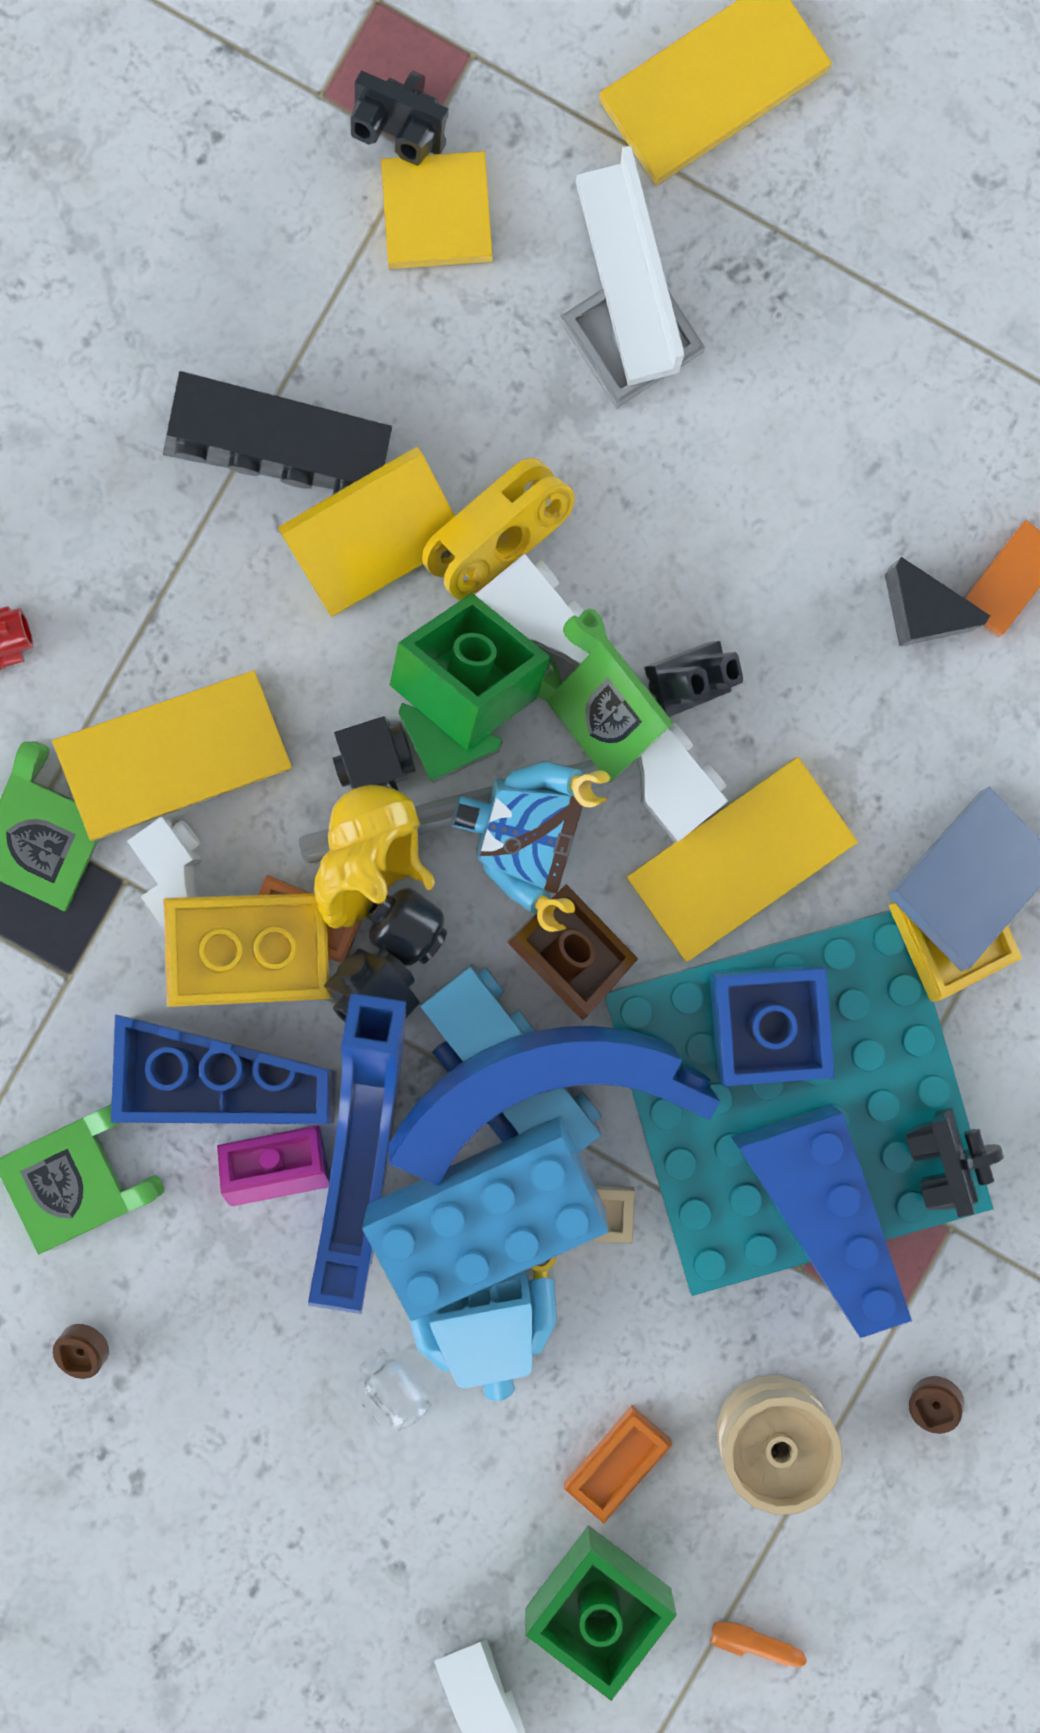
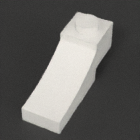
M161 816L127 842L158 884L142 895L141 898L164 929L163 899L197 897L194 866L202 861V858L195 850V848L200 846V842L187 823L182 819L176 823L171 817Z

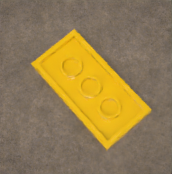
M737 0L600 91L599 102L627 144L631 145L633 153L655 186H658L828 73L832 62L791 0Z
M255 670L52 740L91 842L292 769Z
M796 757L701 823L679 842H674L627 875L626 879L680 956L687 963L853 847L858 841L800 758Z

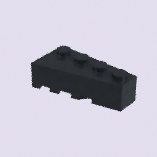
M179 371L163 455L229 468L232 471L246 475H264L279 478L281 482L298 488L311 489L312 485L333 489L332 494L334 495L385 465L392 426Z

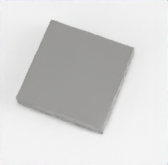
M603 289L560 316L561 324L616 409L665 378L662 377L628 386ZM669 292L684 350L682 367L704 352L705 346Z

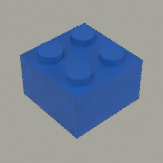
M814 964L709 972L717 1078L724 1086L835 1078L827 968Z

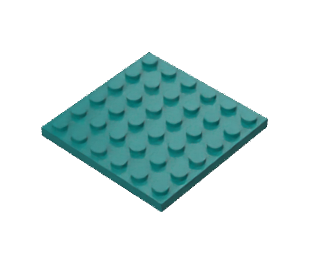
M890 910L611 990L605 996L613 1028L649 1035L672 1044L682 1059L678 1070L681 1065H687L710 1078L709 1085L720 1100L711 1120L660 1097L644 1091L631 1089L691 1296L810 1262L731 1137L830 1104L844 1114L885 1240L972 1216L958 1217L956 1208L928 1210L926 1208L920 1181L922 1177L945 1173L941 1156L914 1161L906 1139L909 1129L932 1121L936 1111L953 1108L964 1150L968 1149L964 1132L971 1130L934 1001L930 1002ZM814 964L827 968L835 1078L724 1086L717 1078L709 972ZM971 1169L979 1199L977 1203L973 1204L975 1214L993 1210L987 1185H979L975 1170Z

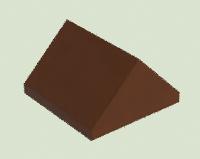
M566 884L550 899L566 898L574 903V913H565L557 906L553 912L555 920L559 924L564 925L566 930L547 931L540 926L537 914H534L508 939V944L583 1021L638 958Z

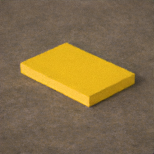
M416 446L280 525L278 529L329 615L333 617L423 564L422 553L427 541L455 515L424 455Z
M315 893L164 898L167 1007L330 999V994L324 987L325 983L329 980L327 924L322 918L323 915L319 912Z

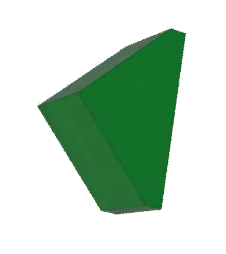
M401 703L398 713L432 783L500 752L503 744L502 738L488 734L470 749L466 750L416 707Z

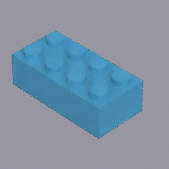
M560 1116L450 1166L439 1186L421 1179L369 1203L362 1226L410 1322L609 1232L606 1208Z

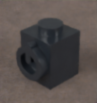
M382 716L334 732L341 755L333 757V762L342 787L351 785L353 790L367 785L391 787L399 791L397 783L407 780L406 774L416 771L401 723L390 726L389 720Z
M358 948L353 955L340 963L337 972L324 985L337 1002L333 1006L334 1012L344 1022H346L351 993L406 1002V1018L420 1004V1001L409 988L415 982L412 973L385 948H382L376 955Z

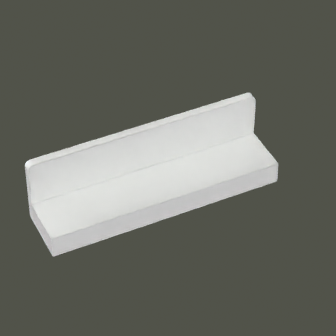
M630 145L622 147L620 164L578 174L576 177V185L628 386L677 374L680 371L684 358L679 330Z

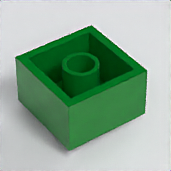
M471 593L398 642L389 685L464 749L468 750L537 699L550 655Z
M588 1525L525 1607V1636L612 1701L677 1616L672 1589Z

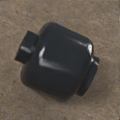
M411 888L400 889L392 896L387 894L383 903H374L371 906L366 917L372 921L369 930L371 944L379 950L385 948L405 966H411L418 961L421 964H426L440 949L448 933L443 928L444 915L441 909Z

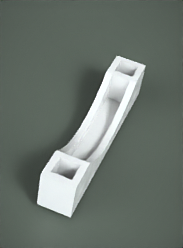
M526 554L522 555L475 594L543 651L563 659L575 668L589 655V653L571 643L563 633V626L566 621L575 615L579 617L584 610L574 600L568 605L554 590L560 584L542 560H538L533 564ZM676 723L637 759L641 775V803L673 842H679L728 802L721 793L727 787L726 784L708 763L700 767L687 752L693 747V744Z

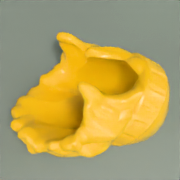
M367 785L347 792L338 799L332 808L328 831L330 851L322 858L314 881L315 899L318 903V909L329 927L337 929L344 926L350 928L354 925L355 920L362 921L365 919L374 903H383L387 896V888L392 887L396 881L411 877L416 881H421L427 890H431L434 887L435 878L433 874L419 860L417 828L420 826V821L414 803L407 795L391 787Z

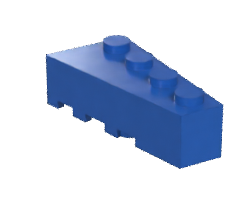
M115 1014L111 1123H335V1070Z
M830 1104L731 1137L858 1336L863 1338L911 1322L912 1318L844 1114Z

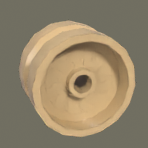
M779 1374L756 1376L738 1385L723 1402L716 1422L717 1447L722 1457L725 1471L736 1493L753 1508L774 1515L799 1514L821 1503L835 1487L843 1462L841 1439L818 1396L801 1381Z

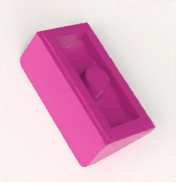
M319 1125L217 1145L221 1195L230 1206H238L329 1187L330 1174Z

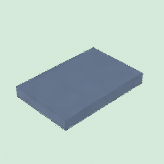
M989 786L981 790L887 895L960 971L969 969L1040 888V839Z

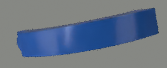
M352 993L350 996L341 1043L342 1074L335 1146L324 1218L308 1299L309 1306L362 1314L370 1264L372 1265L374 1253L362 1226L367 1205L382 1198L384 1193L389 1160L388 1144L392 1139L404 1044L406 1002Z
M565 1026L538 1030L510 1038L484 1049L460 1063L438 1080L417 1101L388 1144L389 1164L439 1186L455 1156L482 1126L518 1102L537 1094L563 1087L595 1084L623 1086L660 1097L711 1120L720 1100L709 1085L710 1078L687 1065H681L678 1070L682 1059L670 1043L629 1030L600 1026Z

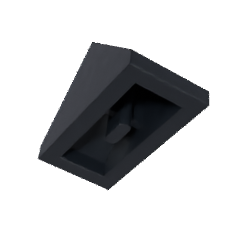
M903 557L893 563L885 573L899 646L971 632L985 625L991 616Z

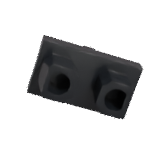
M361 70L355 80V105L351 115V136L370 145L377 142L382 131L396 137L395 152L399 157L418 166L430 152L436 155L442 153L446 145L444 131L449 108L438 104L437 98L423 92L425 76L414 70L410 72L404 84L392 78L385 81Z
M720 641L702 644L644 667L646 677L650 681L648 689L656 696L657 703L668 717L732 692L731 687L743 683L744 679L738 654L736 652L723 653Z
M953 1108L936 1111L932 1121L909 1129L906 1139L914 1161L941 1156L945 1173L922 1177L920 1181L926 1208L928 1210L956 1208L958 1217L975 1214L973 1204L979 1200L970 1170H975L979 1185L991 1184L994 1182V1177L990 1165L1001 1161L1004 1155L1000 1145H984L980 1129L964 1132L968 1149L964 1150Z

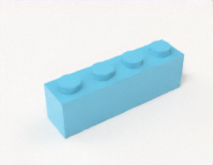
M472 964L420 1005L421 1009L463 1062L484 1049L505 1040L536 1031L519 1009L511 1014L498 997L505 993V991L487 968L478 972ZM568 1087L537 1094L516 1103L502 1112L519 1134L560 1116L578 1153L602 1136L599 1126L595 1123L602 1117L598 1109L584 1092L575 1097Z

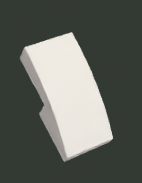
M487 1639L434 1660L446 1696L462 1733H526L512 1690L504 1692Z

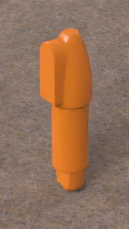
M721 1621L713 1623L710 1642L715 1647L743 1657L744 1653L750 1652L784 1666L801 1668L807 1663L805 1653L791 1644L756 1632L753 1628L742 1624Z

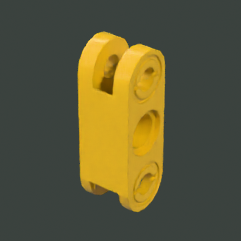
M531 457L521 460L433 534L423 549L422 561L424 567L434 576L444 577L446 590L456 599L462 600L471 593L475 595L522 555L529 553L569 517L575 501L573 490L560 478L554 477L553 472L539 459ZM531 482L530 488L526 490V485ZM549 499L552 500L551 503L546 507L547 501ZM447 548L451 552V556L449 558H441L443 551ZM466 575L469 579L463 581V578Z

